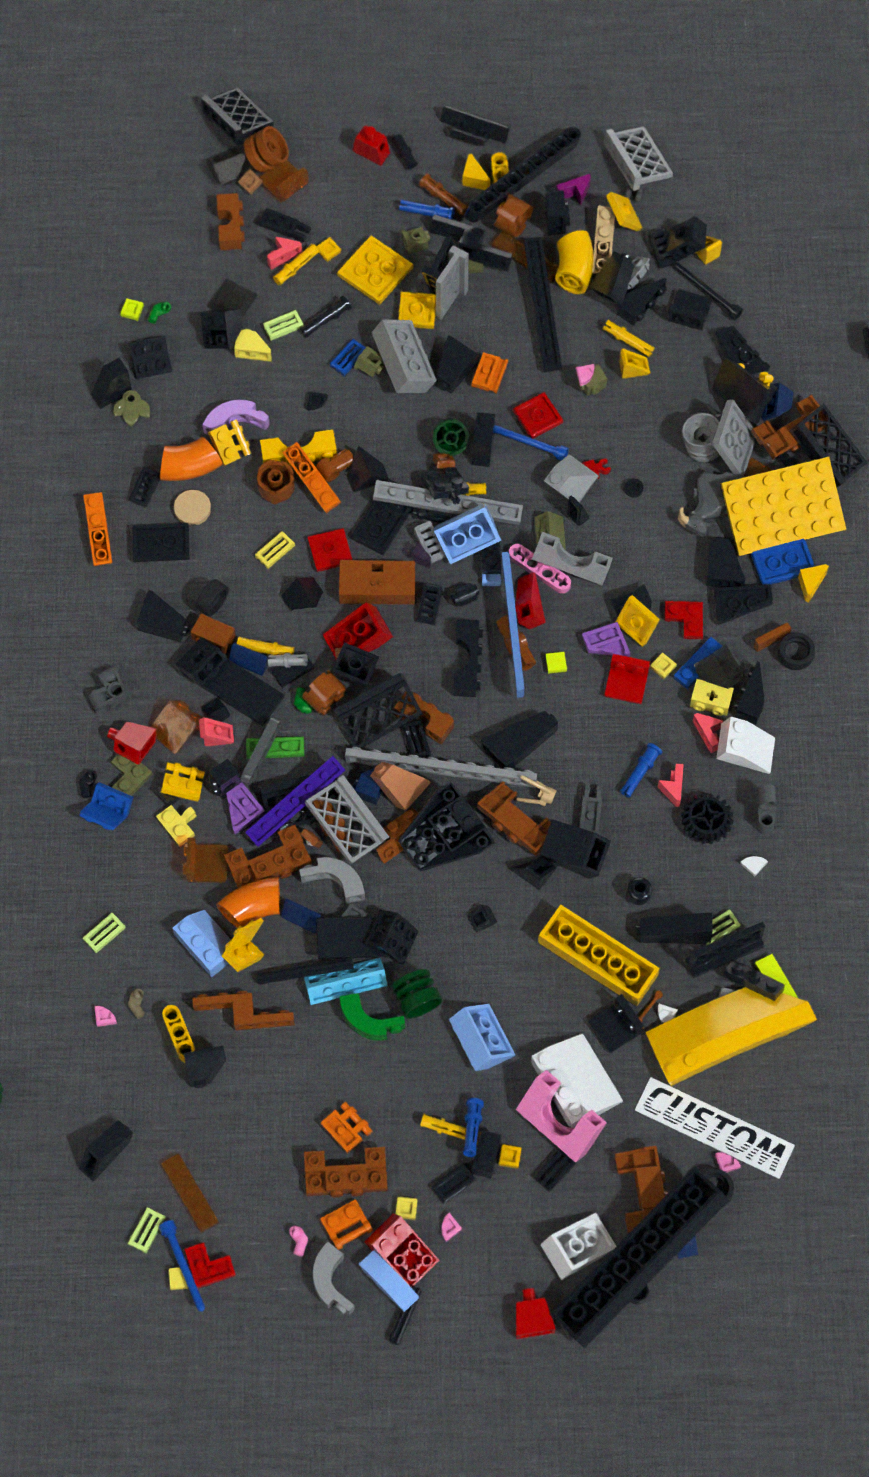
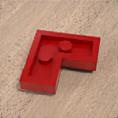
M665 601V621L683 622V639H703V602Z
M204 1243L185 1248L191 1272L198 1289L236 1276L230 1255L210 1261Z

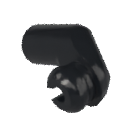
M94 770L87 771L79 780L81 796L84 799L91 797L90 787L97 778V773Z

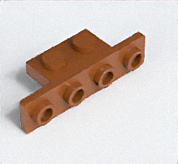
M413 807L383 828L388 834L389 840L379 846L376 851L384 864L404 850L398 839L418 814Z

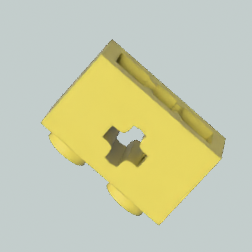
M696 679L690 707L697 711H709L717 716H727L734 688Z

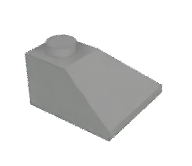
M569 454L554 466L544 482L568 499L572 495L580 502L599 475Z

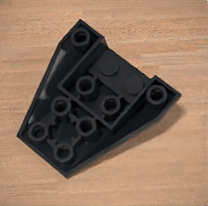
M452 781L433 793L398 839V842L420 872L480 854L495 843L483 822Z

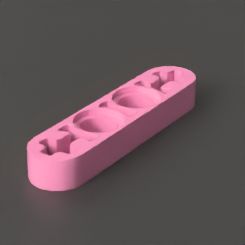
M514 544L510 547L509 555L513 563L528 573L535 572L537 579L558 593H567L570 590L571 579L557 568L536 561V567H529L527 562L533 560L534 553L520 544ZM520 551V555L514 556V552ZM550 570L553 575L546 578L542 575V572ZM565 581V582H566V586H565V585H562V586L560 587V586H559V582H560V583H563V582Z

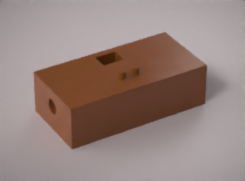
M340 560V604H364L367 602L369 604L415 605V561Z

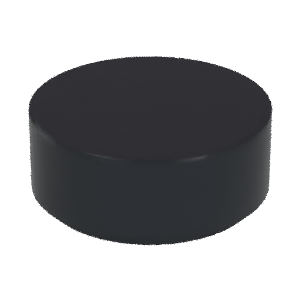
M636 478L629 479L625 484V493L632 498L639 497L643 493L644 488L642 481Z

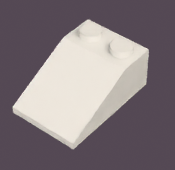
M729 717L721 723L716 759L770 774L775 737L748 721Z
M596 1213L550 1235L540 1244L561 1280L595 1262L616 1247Z

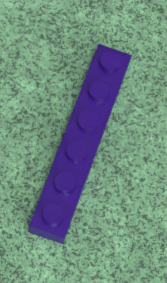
M332 756L245 833L257 847L260 846L306 805L304 803L306 800L326 788L345 769Z

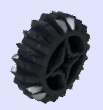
M702 793L701 798L695 795L694 801L689 799L688 805H684V812L681 813V817L684 819L681 820V824L685 825L684 832L690 831L688 834L689 838L695 836V842L702 839V844H705L706 840L713 844L714 839L719 842L721 837L725 838L727 832L731 831L730 825H733V819H731L733 812H729L731 810L730 805L725 806V799L721 802L719 801V795L716 798H712V793L709 794V797ZM702 807L701 813L692 816L696 809ZM705 812H706V817H708V819H710V822H709V823H708L707 818H705ZM723 821L721 826L712 830L713 824Z

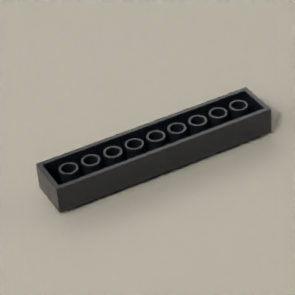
M694 1167L550 1314L585 1349L729 1200L721 1190Z

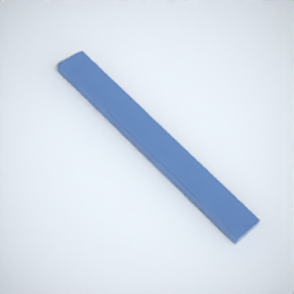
M502 552V569L516 696L519 698L524 696V680L510 555L508 552Z

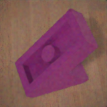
M587 174L556 185V190H564L565 199L576 195L579 204L582 205L590 187L591 176Z

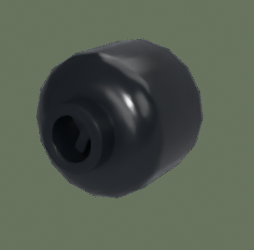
M642 877L632 879L627 887V898L634 905L646 904L651 899L652 885L649 880Z

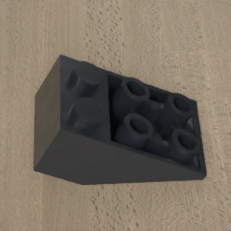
M552 819L539 855L590 879L599 876L611 840L595 832Z

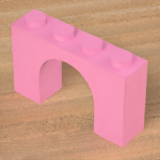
M546 1070L535 1078L516 1110L550 1139L553 1144L567 1154L569 1158L577 1162L587 1154L607 1122L593 1110H590L581 1117L575 1128H568L559 1123L552 1113L551 1100L561 1082Z

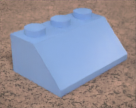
M485 503L434 526V532L450 564L501 541L494 520Z
M205 910L186 916L173 927L175 937L211 978L229 964L222 957V954L226 950L224 948L231 939Z
M489 1004L464 1007L449 1019L475 1071L489 1069L515 1056Z

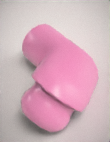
M292 1226L289 1229V1234L296 1242L293 1254L303 1256L308 1237L301 1227Z

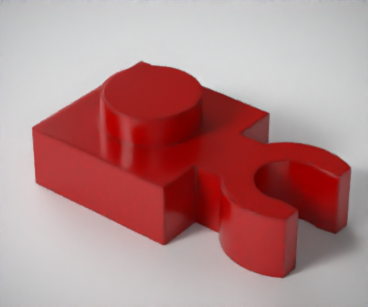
M606 458L601 459L597 464H595L594 459L582 463L597 475L599 473L608 474L611 472L610 467H602L608 462Z

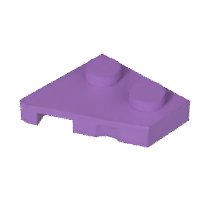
M618 622L582 633V639L588 653L630 656V651Z
M242 782L226 793L235 835L265 814V810Z

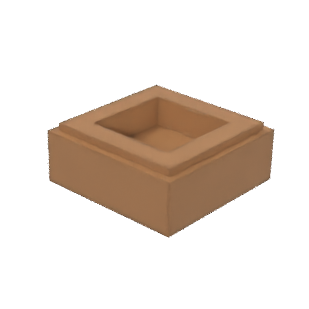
M250 168L238 181L251 195L263 182Z

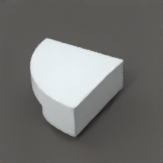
M751 856L742 860L740 865L755 877L768 861L762 857Z
M658 1004V1017L661 1023L676 1017L677 1009Z

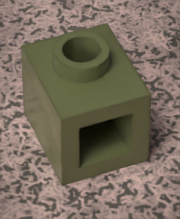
M598 364L594 366L593 377L587 384L580 386L579 381L577 383L580 390H584L587 396L595 395L607 387V377Z

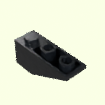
M662 278L627 293L621 306L617 305L616 315L633 326L638 321L641 322L646 315V311L652 309L656 299L659 296H663L666 292L667 279Z
M758 661L755 667L751 666L747 675L750 679L748 683L744 682L740 692L743 694L741 700L737 698L733 708L736 710V718L748 721L754 725L757 724L765 703L761 668Z

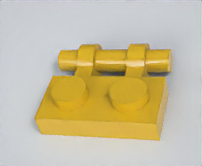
M237 419L230 422L232 426L230 430L224 424L208 432L214 448L223 463L222 466L240 459L238 453L240 450L243 451L244 456L251 454L250 444L248 440H245L242 433L243 428L241 425L239 426ZM234 434L236 435L237 440L239 442V444L237 445L234 444V441L231 437Z
M167 762L165 770L173 772L172 774L165 773L161 793L198 802L203 782L195 779L196 777L203 779L205 771L198 770L196 767L181 766L180 763L176 762L175 764ZM179 773L189 775V778L181 777Z

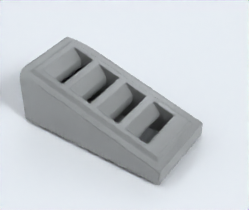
M431 521L414 528V535L430 564L447 557L434 532V526ZM432 536V539L424 541V539ZM436 543L435 546H433V547H431V548H427L428 546H430V545ZM436 550H439V551H440V552H438V553H436V554H434V555H432V556H431V554H430V553H432V552H434V551H436Z

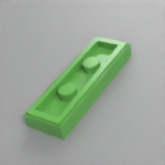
M276 737L265 758L304 757V737ZM260 738L246 739L247 759H250Z

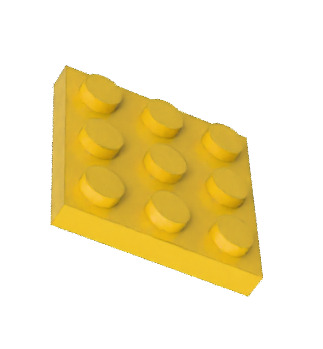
M371 235L337 272V276L380 305L413 269V264Z

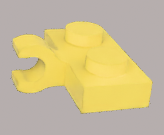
M170 805L156 816L157 820L179 847L195 836L194 832L187 825L188 822L197 817L192 807L186 809L180 816L174 807Z

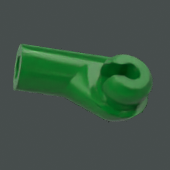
M169 302L155 304L147 320L152 324H156L159 316L171 310V304Z
M298 687L294 705L301 713L309 714L312 711V707L302 698L306 689Z

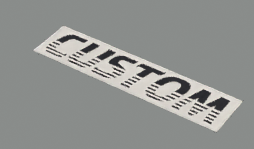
M651 1077L635 1108V1111L779 1179L795 1146Z

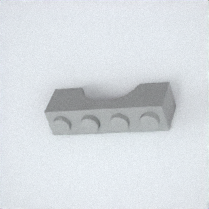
M542 532L532 559L603 585L613 558L598 552L585 557L574 556L562 547L560 538Z

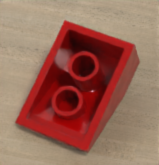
M366 602L325 632L323 637L336 658L335 649L342 648L344 642L371 652L390 640L393 635L377 607Z

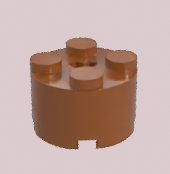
M509 194L504 206L500 205L496 211L498 218L494 226L513 237H519L527 226L525 224L527 218L530 219L532 216L533 206Z
M269 460L259 467L257 485L260 495L272 504H278L291 497L295 491L293 470L285 461Z
M328 670L327 674L325 672L322 673L309 685L311 688L309 693L305 691L302 698L316 712L325 716L331 710L330 706L334 702L339 703L344 698L345 685Z

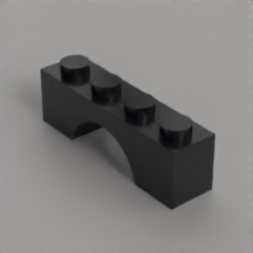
M457 619L456 644L468 652L470 659L463 668L454 671L453 696L476 697V691H480L481 679H477V673H481V662H478V655L482 656V644H479V638H483V627H479V620Z

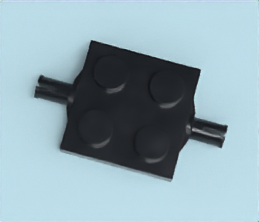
M431 464V471L421 473V481L434 500L449 498L456 505V503H460L459 495L469 493V486L456 467L440 470L437 469L435 464Z

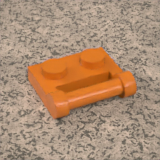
M356 1199L320 1218L331 1241L338 1250L357 1237L373 1232ZM356 1223H362L363 1226L338 1239L336 1234Z

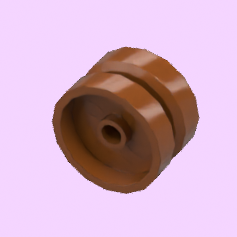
M267 126L245 139L244 150L247 159L260 172H268L288 159L289 150L282 134L272 126Z

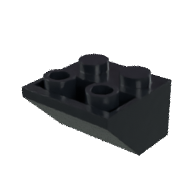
M241 309L200 312L204 348H232L243 328Z

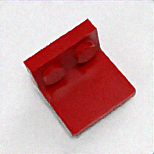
M613 654L604 696L641 704L650 661Z

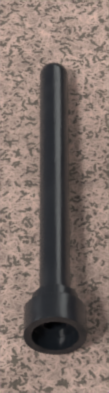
M674 263V269L724 307L730 318L735 321L741 316L743 308L738 304H730L680 263Z

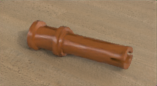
M429 173L423 176L419 182L421 188L424 187L430 192L432 197H438L449 207H454L459 215L465 214L467 205L443 188V184L432 179Z

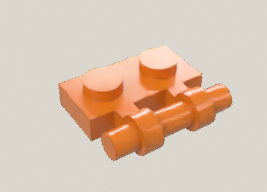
M344 1102L340 1106L344 1111L342 1115L334 1110L320 1124L348 1154L362 1141V1138L358 1135L360 1132L363 1131L366 1136H369L373 1130L368 1126L369 1123L365 1119H361L353 1106L350 1107L347 1102ZM351 1118L356 1126L352 1128L346 1120Z

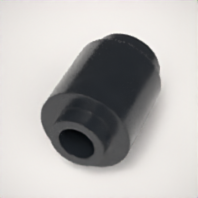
M471 583L456 588L454 592L450 593L456 607H462L478 600L477 596L480 595L477 586Z

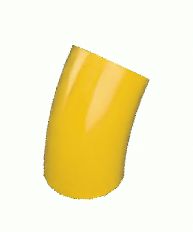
M580 230L563 236L557 242L559 267L555 280L561 288L573 294H583L587 290L593 270L592 242L589 233Z

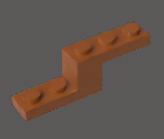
M239 991L228 995V993H218L217 996L202 994L198 995L197 998H192L194 1011L233 1008L235 1031L295 1025L294 1014L288 1010H281L276 1014L260 1012L258 1015H254L252 993L247 991Z

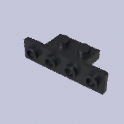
M444 105L440 121L454 126L451 131L452 136L484 146L489 138L502 143L507 142L510 130L508 126Z

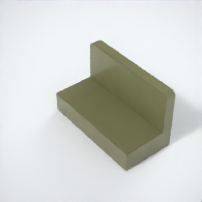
M550 511L534 517L536 544H538L540 536L544 532L560 538L561 545L566 550L563 517Z

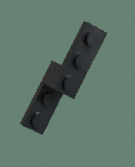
M434 214L431 222V233L444 237L449 236L459 241L458 248L469 253V260L508 272L512 254L482 245L485 230Z

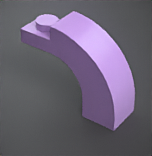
M232 400L214 408L202 424L203 431L207 435H209V431L226 424L229 427L231 425L230 422L235 419L238 422H247L267 430L269 416L263 411H256V404L254 402Z

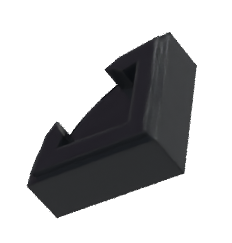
M310 391L307 411L321 408L326 403L328 394Z

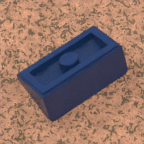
M232 644L229 660L246 670L263 676L268 667V657L239 644Z
M286 899L281 917L312 933H316V919H321V914Z

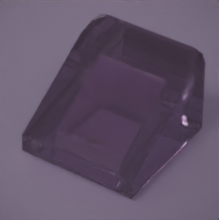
M418 543L413 552V561L430 568L431 557L421 544Z

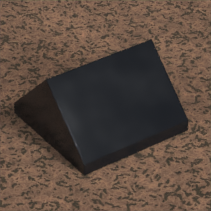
M344 642L331 673L367 687L379 656Z

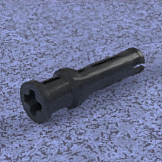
M341 296L339 301L333 305H328L326 311L300 328L302 334L307 338L332 319H338L339 315L347 310L350 311L352 307L349 301L344 296Z

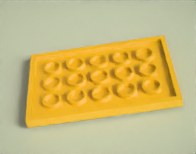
M829 457L720 483L738 556L803 538L806 540L846 530Z

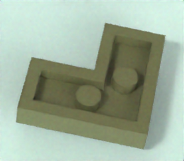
M119 754L111 761V764L123 774L112 788L130 796L153 775L152 771L142 763L138 765Z

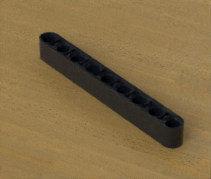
M576 127L567 128L472 199L465 212V218L472 223L478 222L505 202L509 194L514 195L577 146L581 137L580 130Z

